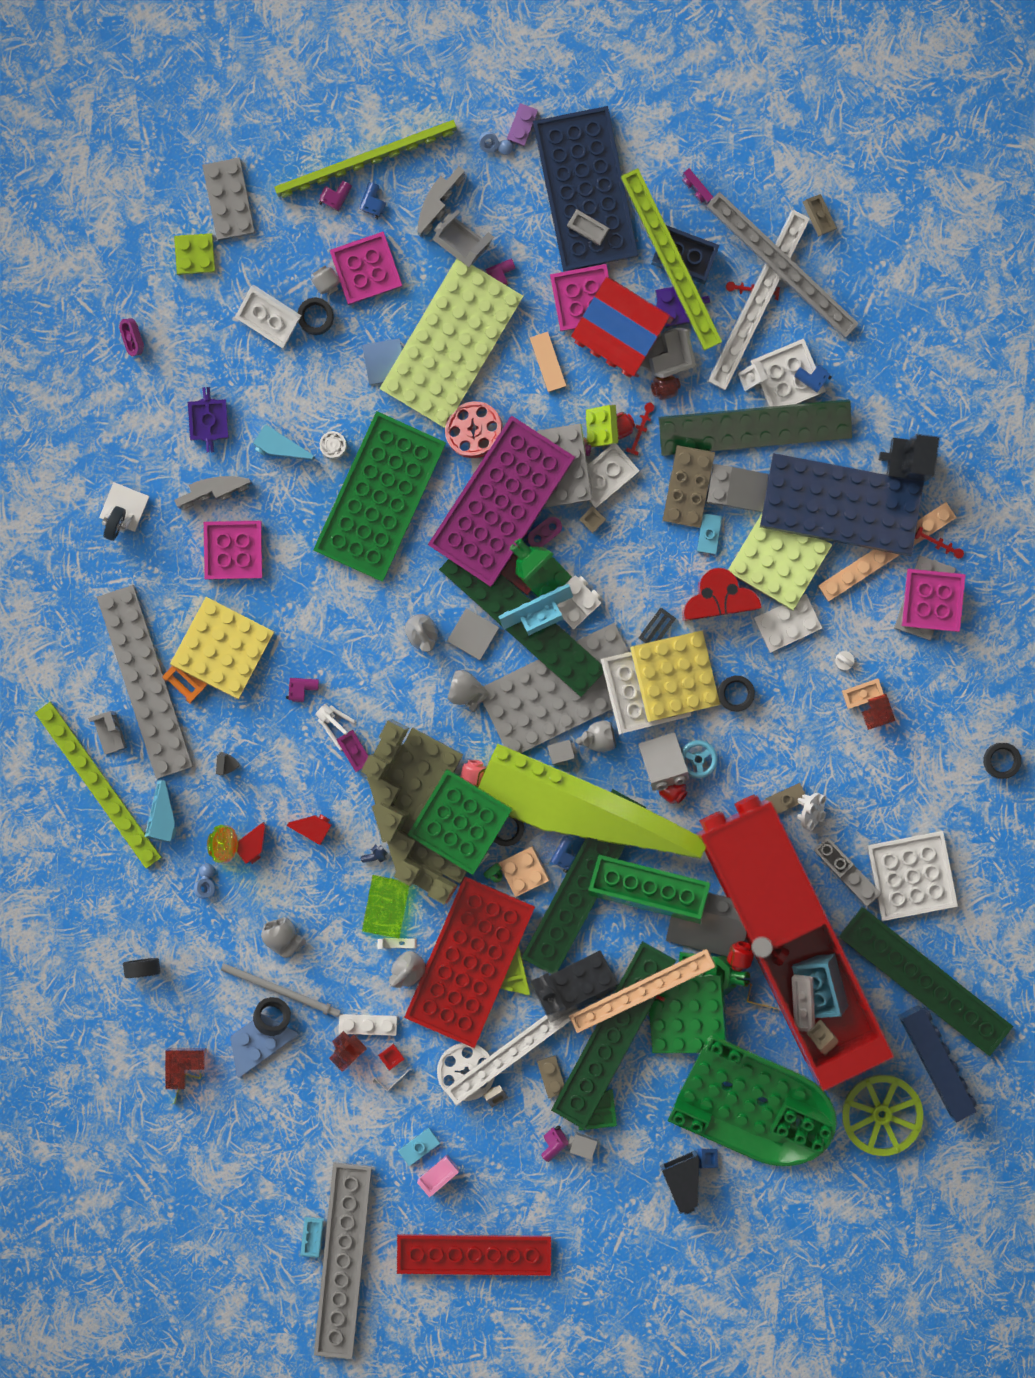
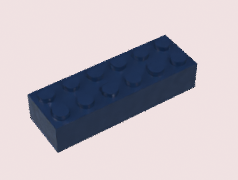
M917 1005L899 1014L898 1017L950 1117L957 1123L976 1113L975 1107L977 1103L973 1096L966 1092L968 1086L965 1080L958 1076L959 1068L955 1061L949 1059L948 1055L951 1053L947 1045L940 1041L939 1038L942 1036L938 1028L931 1024L930 1021L933 1018L928 1009Z

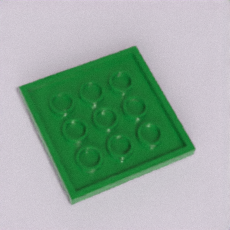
M446 769L409 831L408 836L474 875L513 808L451 770Z
M698 975L658 995L664 997L665 1001L655 999L649 1011L652 1053H700L706 1040L712 1035L727 1041L723 975Z

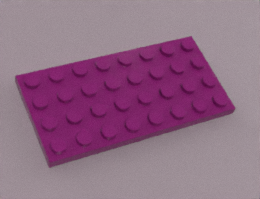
M511 415L428 545L492 587L514 554L510 550L511 545L514 544L518 547L515 541L524 539L576 457Z

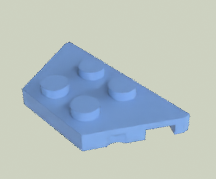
M263 1013L261 1014V1020L266 1025L276 1027L281 1024ZM253 1020L230 1036L237 1077H241L299 1033L287 1027L279 1035L267 1036L258 1031Z

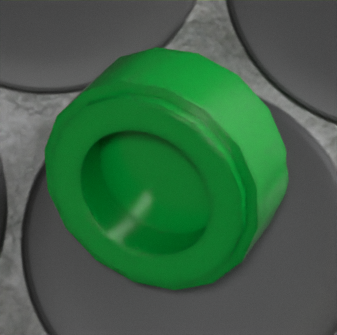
M495 863L483 875L487 880L490 878L493 882L498 883L503 878L500 871L502 867Z

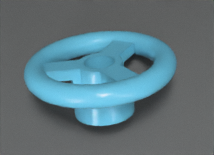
M702 740L691 741L681 750L684 761L686 757L690 759L693 766L697 767V773L687 767L690 777L697 779L705 778L715 770L718 761L717 753L708 742ZM695 746L706 748L702 753L694 752L691 754L688 752L689 749ZM711 754V765L703 772L702 766L706 761V757ZM696 756H700L702 758V761L700 763L695 762Z

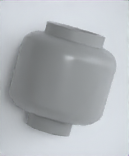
M323 266L313 273L312 282L320 294L327 293L331 295L338 290L337 285L340 283V279L333 268Z

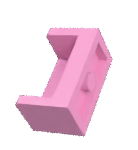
M446 1155L422 1175L417 1183L431 1197L459 1173V1168Z

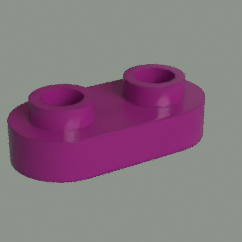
M133 318L121 320L119 329L127 353L130 356L141 355L144 350V343L136 321Z
M556 517L547 518L529 533V544L534 547L545 546L561 532V521ZM551 523L556 525L555 530L549 529ZM536 535L541 537L540 542L534 541Z

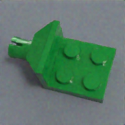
M522 539L515 541L520 549L514 544L511 545L510 550L518 557L515 574L537 597L552 592L560 586H564L572 578L553 557L554 554L546 548L528 547Z
M680 952L679 962L695 955V953ZM711 956L716 967L700 974L723 975L724 995H728L736 985L748 987L750 980L742 979L750 978V973L732 969V966L727 962V956Z

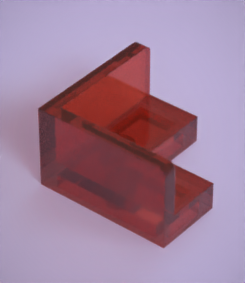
M206 1048L166 1049L165 1089H185L186 1070L205 1069Z

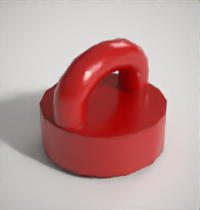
M782 947L780 951L776 948L772 949L771 955L775 957L773 963L781 966L790 951L785 947Z

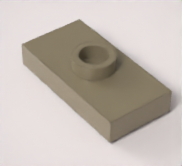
M797 783L765 798V800L771 801L776 813L779 814L799 805L798 798H802V795H805L801 784Z

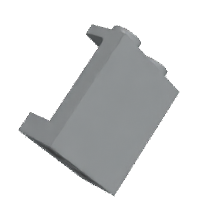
M456 210L453 214L449 213L443 221L444 223L440 222L434 230L436 234L432 240L466 266L470 267L488 248L494 236L488 232L483 238L479 237L457 220L460 211Z
M675 732L638 743L653 791H661L674 784L681 785L689 780L688 770Z

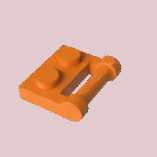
M173 666L162 676L166 682L169 681L186 697V701L189 704L208 685ZM176 671L195 688L193 692H190L173 676Z

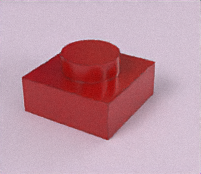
M394 1043L378 1054L388 1070H391L405 1060Z

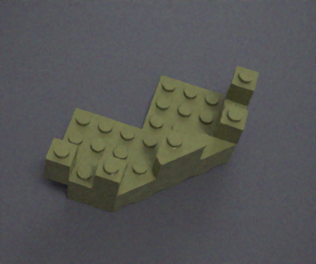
M393 719L387 720L379 735L381 740L374 754L369 755L361 770L367 776L375 805L371 807L382 842H387L396 870L393 877L409 886L416 885L429 892L427 896L445 905L450 901L458 885L443 876L445 875L458 883H462L467 871L408 836V833L446 769L455 772L464 754L414 727L403 744L402 742L409 728Z

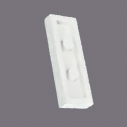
M794 974L792 977L794 1022L798 1030L808 1032L815 1025L813 977Z
M339 1014V1034L396 1036L397 1016Z

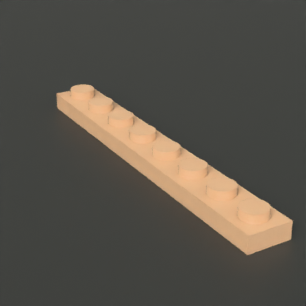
M945 502L917 521L916 532L920 526L923 528L922 533L930 536L957 517L947 502ZM920 536L918 539H914V545L925 538ZM873 549L818 585V588L829 602L900 554Z
M706 949L569 1015L576 1032H582L716 967L709 950Z

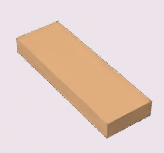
M548 332L530 337L548 393L566 387Z

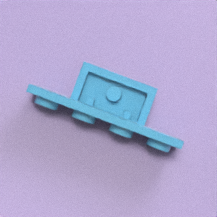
M569 584L560 586L552 592L541 595L535 600L524 603L520 607L498 616L503 629L522 622L528 635H531L563 620L557 604L573 597Z

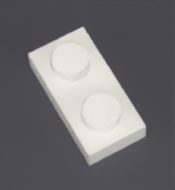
M761 361L752 364L738 373L745 391L768 379L766 369L762 366Z

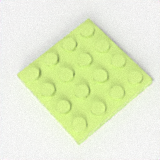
M761 514L728 570L737 579L794 611L832 544L822 539L760 528Z

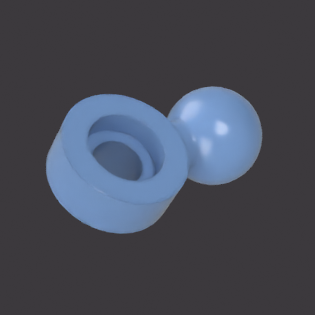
M485 132L479 138V145L485 152L489 153L498 149L501 154L508 155L513 151L511 141L502 140L500 142L493 132ZM486 139H491L490 143H485Z
M208 863L200 867L199 873L202 879L194 885V893L201 899L208 898L214 893V884L209 880L214 875V867ZM201 886L204 887V892L201 891Z

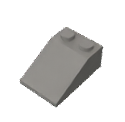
M713 464L706 504L762 512L768 474Z

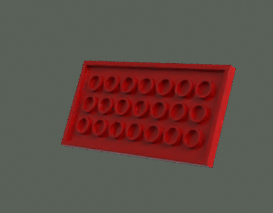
M464 876L404 1018L475 1048L535 906Z

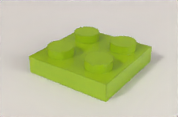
M212 233L174 236L177 275L216 272Z
M616 405L586 409L588 445H591V448L618 444Z

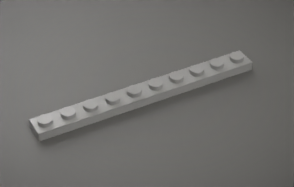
M718 192L705 206L840 335L846 338L859 324L723 194Z

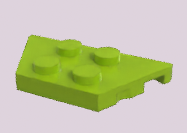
M518 946L500 989L530 995L522 956Z

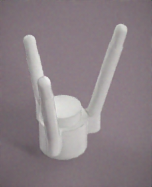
M324 704L315 714L319 718L317 721L324 727L338 749L342 751L336 737L327 724L331 722L343 734L347 735V731L334 720L335 714L353 724L355 720L338 711L332 705L329 707L327 704Z

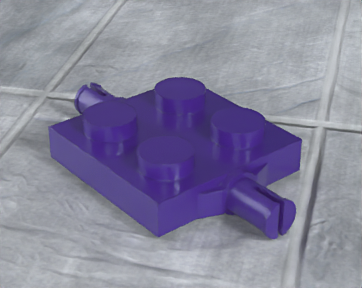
M674 287L655 290L657 298L656 307L674 317L671 324H666L664 328L690 323ZM709 295L701 297L704 304H710Z
M202 387L203 399L188 402L190 440L206 441V453H213V441L229 438L227 400L212 399L210 387Z

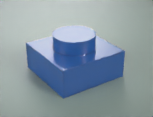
M697 1149L699 1168H718V1149Z

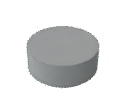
M759 937L754 940L752 950L757 956L766 957L772 951V944L767 938Z

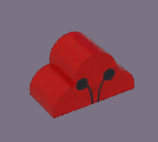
M714 568L701 577L698 583V595L693 596L686 602L682 611L683 621L759 610L761 609V602L752 590L739 588L738 581L731 571L724 568Z

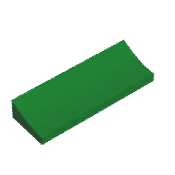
M598 855L588 891L589 896L701 924L711 883Z

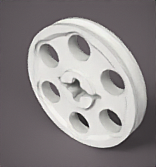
M459 1043L447 1049L441 1056L437 1067V1077L442 1089L445 1091L449 1087L443 1082L445 1076L451 1075L454 1077V1082L457 1081L464 1074L455 1071L464 1070L466 1066L469 1070H472L478 1065L480 1058L487 1059L490 1056L488 1052L479 1045H476L475 1048L470 1047L473 1050L472 1056L465 1058L462 1056V1050L470 1046ZM447 1056H453L456 1060L455 1064L451 1067L445 1065V1058ZM494 1078L488 1081L485 1087L479 1088L463 1101H472L482 1097L492 1086Z

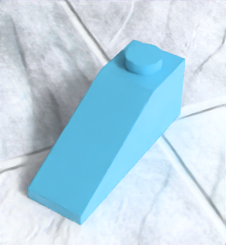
M266 424L253 442L256 446L255 450L264 456L267 453L270 456L313 460L315 458L314 455Z
M160 780L157 781L145 837L163 842H171V839H174L176 834V828H174L175 821L166 782Z

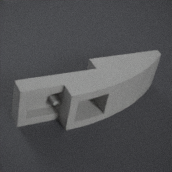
M460 166L457 167L447 180L440 175L430 189L419 216L417 232L420 237L423 234L427 235L432 230L434 221L436 219L439 221L446 212L444 210L446 206L442 201H447L453 193L451 190L455 186L459 187L465 180V177H463L465 171Z
M236 476L208 478L190 484L191 492L174 501L177 507H182L183 510L194 505L193 502L199 499L202 502L211 498L210 494L212 493L216 499L223 501L232 496L231 493L237 490L240 493L249 489L248 485L252 484L249 478Z
M828 837L814 849L826 865L867 907L881 895L880 891Z

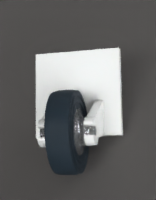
M113 482L99 517L104 519L102 521V525L105 526L104 538L114 541L119 532L124 533L127 529L135 532L149 496Z

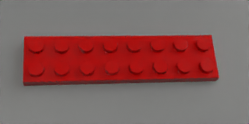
M397 1234V1274L551 1276V1236Z

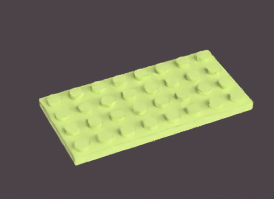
M456 258L379 389L445 428L448 417L458 408L521 302L523 295L473 265L468 267Z

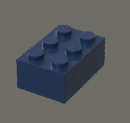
M666 225L692 280L705 284L719 245ZM655 251L651 265L664 269Z

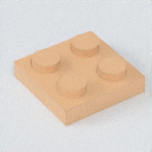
M534 846L499 862V865L502 867L501 870L515 897L550 881Z

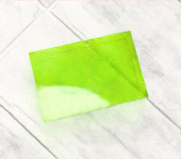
M372 875L362 932L399 939L410 886L398 879Z

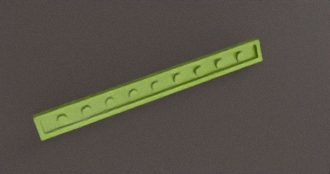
M454 119L274 186L278 197L286 198L293 195V192L296 190H308L312 184H324L329 181L328 178L345 176L346 172L352 169L354 171L361 170L368 163H372V165L380 163L384 157H396L401 154L400 151L406 149L412 151L417 149L419 144H431L438 137L443 136L446 138L452 136L454 131H457Z
M637 168L622 175L621 180L703 350L705 351L722 343L639 169Z
M49 702L36 711V716L143 866L147 869L161 859L162 856L150 839L145 837L143 829L53 703Z

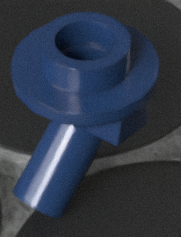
M375 844L371 848L373 854L361 856L362 863L376 861L377 859L381 863L387 860L385 856L388 853L382 845L378 847Z

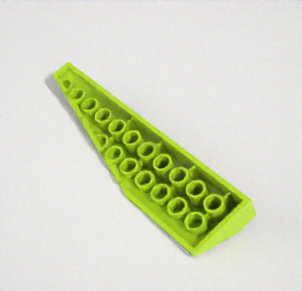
M498 743L478 787L513 808L509 815L510 817L546 832L554 831L563 835L571 834L580 836V838H593L598 841L625 846H638L642 849H655L665 853L672 852L676 853V855L701 859L706 848L703 840L693 832L616 794Z

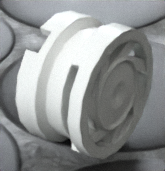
M327 432L320 439V450L327 458L338 459L346 452V440L339 432Z

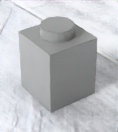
M570 740L547 746L552 764L574 759V754H577L575 743H570Z
M575 1132L574 1136L570 1135L567 1147H570V1153L592 1160L598 1141L590 1136Z

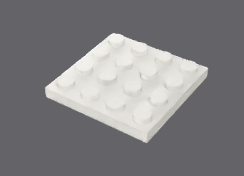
M628 652L601 659L619 734L691 716V712L648 722L632 653Z
M943 831L867 845L874 885L881 893L877 900L882 921L958 907Z

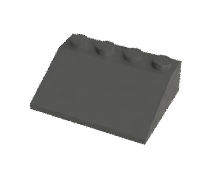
M709 892L701 924L671 917L666 941L700 950L708 949L711 953L728 956L730 946L737 941L745 942L747 932L730 897Z

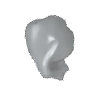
M417 614L407 620L405 633L411 645L424 652L433 650L435 641L438 638V630L433 620L425 614Z
M457 670L454 673L447 699L453 704H465L472 712H475L478 704L487 698V690L472 674L464 670Z
M608 721L593 723L582 736L576 739V743L598 752L615 749L616 741L612 723Z
M286 917L270 921L263 926L261 932L262 941L267 947L284 958L291 957L299 947L306 944L304 938L295 934L293 923Z
M413 951L404 952L392 964V975L389 978L390 985L394 988H401L402 986L409 987L417 983L425 972L426 965L424 960Z

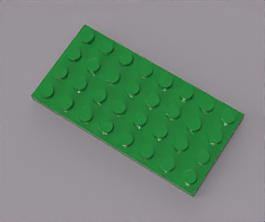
M376 411L313 551L383 582L446 442Z

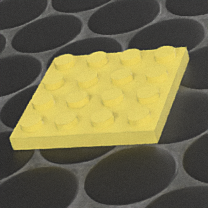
M205 597L170 665L239 700L274 631Z
M703 630L630 647L648 722L720 705Z

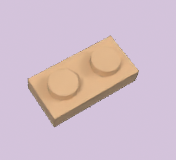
M879 678L842 691L847 709L885 697Z

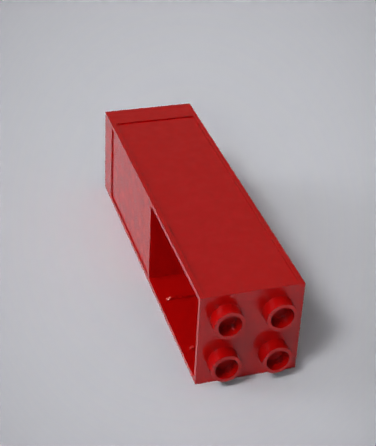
M753 794L736 802L734 805L738 813L728 818H725L723 812L718 811L699 820L703 830L697 832L696 835L703 840L706 847L704 850L726 897H730L747 932L746 939L751 948L755 939L765 937L771 942L772 949L776 948L780 951L782 947H785L790 951L781 966L773 963L775 957L771 953L766 957L754 955L815 1082L825 1091L894 1056L772 802L767 800L761 801L758 795L755 796ZM835 954L848 1008L842 1016L815 1018V1024L822 1020L839 1041L832 1050L824 1054L807 1032L798 1030L794 1022L792 977L794 973L792 965L816 955Z

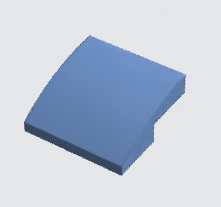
M400 338L362 345L369 385L384 382L402 351Z

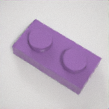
M520 103L507 140L525 147L538 110Z

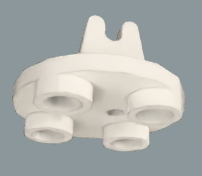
M814 793L811 796L802 795V798H798V803L803 805L804 808L801 814L797 815V819L801 820L804 829L812 831L818 822H823L825 819V795Z

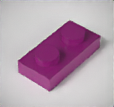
M690 168L683 172V183L689 189L692 187L696 192L694 195L700 203L704 202L707 205L714 197Z
M351 730L347 735L344 734L336 740L355 772H358L363 768L369 755L354 730Z

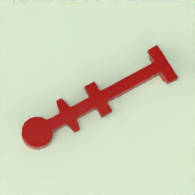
M729 281L726 284V290L731 292L737 289L740 291V294L744 290L750 291L751 294L755 284H752L751 287H745L743 282L739 286ZM776 287V291L773 292V295H775L774 300L779 298L780 287Z
M650 402L644 406L645 415L639 416L643 420L640 426L636 425L635 427L638 429V433L632 448L626 449V452L637 456L639 454L638 451H635L642 431H647L644 425L646 421H651L648 415L654 410V405Z
M919 526L915 539L921 536L937 544L936 549L939 550L940 546L945 548L946 554L951 551L958 559L964 556L962 549H953V543L946 545L943 543L944 539L940 538L938 541L922 533L923 528Z

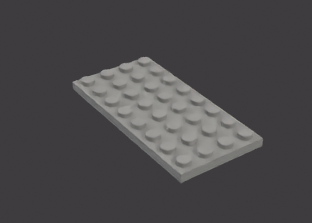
M615 623L576 641L600 663L603 658L629 652ZM536 660L483 686L487 690L488 696L482 702L503 745L519 753L527 751L613 709L604 673L581 698L540 660Z

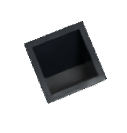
M694 1150L660 1165L679 1213L684 1212L685 1215L695 1211V1207L698 1206L699 1158Z

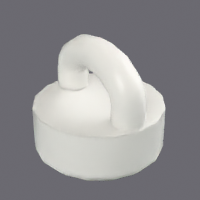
M842 651L836 655L835 664L841 670H848L854 665V657L850 652Z

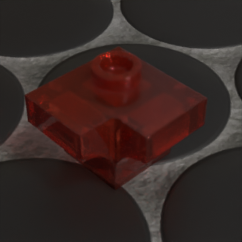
M887 694L868 699L869 709L861 712L867 730L896 721Z
M343 1031L332 1041L335 1050L329 1059L343 1072L367 1048L355 1035L349 1037Z

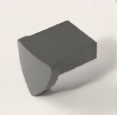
M220 752L217 755L216 774L218 775L228 774L240 766V763L227 753Z

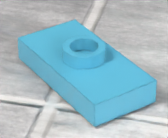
M703 513L697 552L716 554L722 516Z
M428 1127L400 1148L398 1152L408 1166H411L439 1145L440 1142Z
M305 1216L300 1256L320 1258L324 1218Z

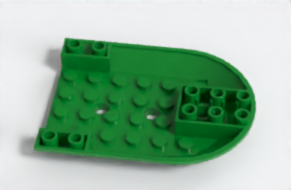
M713 1035L706 1040L677 1095L667 1120L751 1159L774 1166L800 1165L815 1159L831 1144L837 1124L836 1112L830 1098L815 1082ZM723 1082H730L732 1086H725ZM764 1097V1098H766L768 1101H767V1102H761V1101L758 1100V1098Z

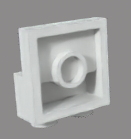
M576 575L566 583L569 584L573 597L557 604L563 619L573 630L601 604L599 600L602 598L595 590L591 592L586 587L588 582L582 576L577 577Z

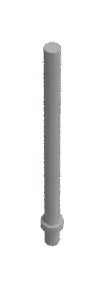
M225 963L221 967V971L323 1011L325 1015L328 1013L338 1017L341 1010L331 1007L329 1003H321Z

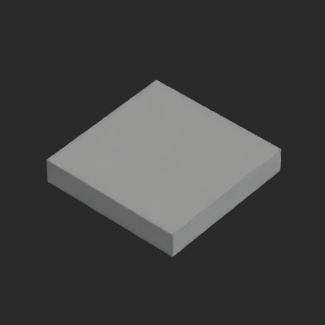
M466 608L447 642L481 660L499 627Z

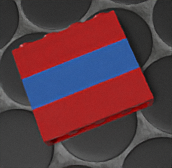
M606 277L571 337L575 339V344L578 346L590 348V353L598 358L602 356L607 359L606 363L613 368L618 366L623 369L621 373L627 377H639L637 373L665 325L671 324L674 317L612 278Z

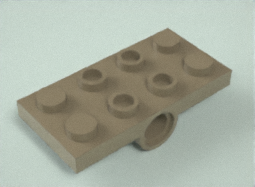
M677 445L662 521L700 528L715 452Z

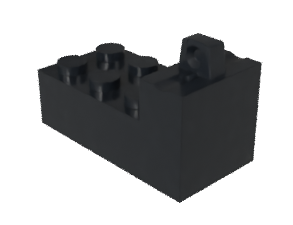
M916 434L909 440L893 438L891 439L890 452H880L878 460L888 462L886 473L888 477L925 482L935 475L940 437Z
M601 950L551 975L546 973L530 981L533 991L550 1023L615 991L618 987V983Z

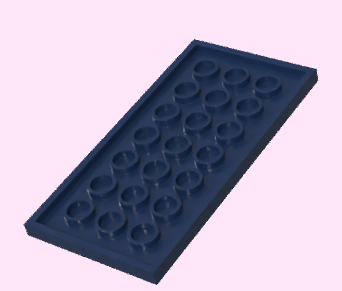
M608 106L533 121L563 272L638 257L626 192L621 180L622 173ZM576 209L610 228L600 246L567 227Z
M773 453L760 528L911 556L924 482L888 477L885 474Z

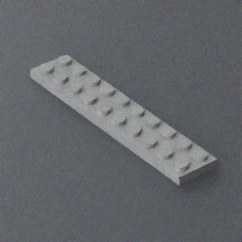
M134 585L97 596L156 779L193 767L166 682L162 678L163 672Z
M333 1162L314 1355L353 1358L372 1166Z

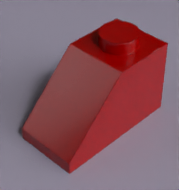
M320 814V816L314 815L288 822L287 826L321 845L332 824L329 823V818Z
M262 822L237 841L235 850L245 864L249 862L253 864L261 858L259 854L263 852L267 826L265 822Z

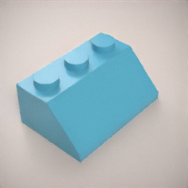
M816 955L793 964L792 969L795 975L813 977L815 1018L842 1016L848 1008V1002L836 955Z

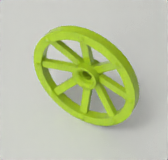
M874 1075L861 1080L849 1091L842 1108V1122L848 1137L859 1149L876 1156H890L902 1152L916 1140L923 1124V1107L915 1090L904 1080L892 1075ZM880 1082L891 1083L883 1103L880 1104L872 1084ZM897 1086L903 1088L912 1098L888 1107ZM865 1087H867L875 1105L874 1108L853 1101L856 1095ZM915 1105V1124L892 1115L896 1111ZM850 1107L872 1114L850 1125ZM880 1111L885 1112L884 1117L878 1115ZM875 1121L867 1145L858 1139L854 1131ZM890 1121L912 1129L908 1137L899 1144L889 1124ZM881 1125H884L893 1145L892 1147H874Z

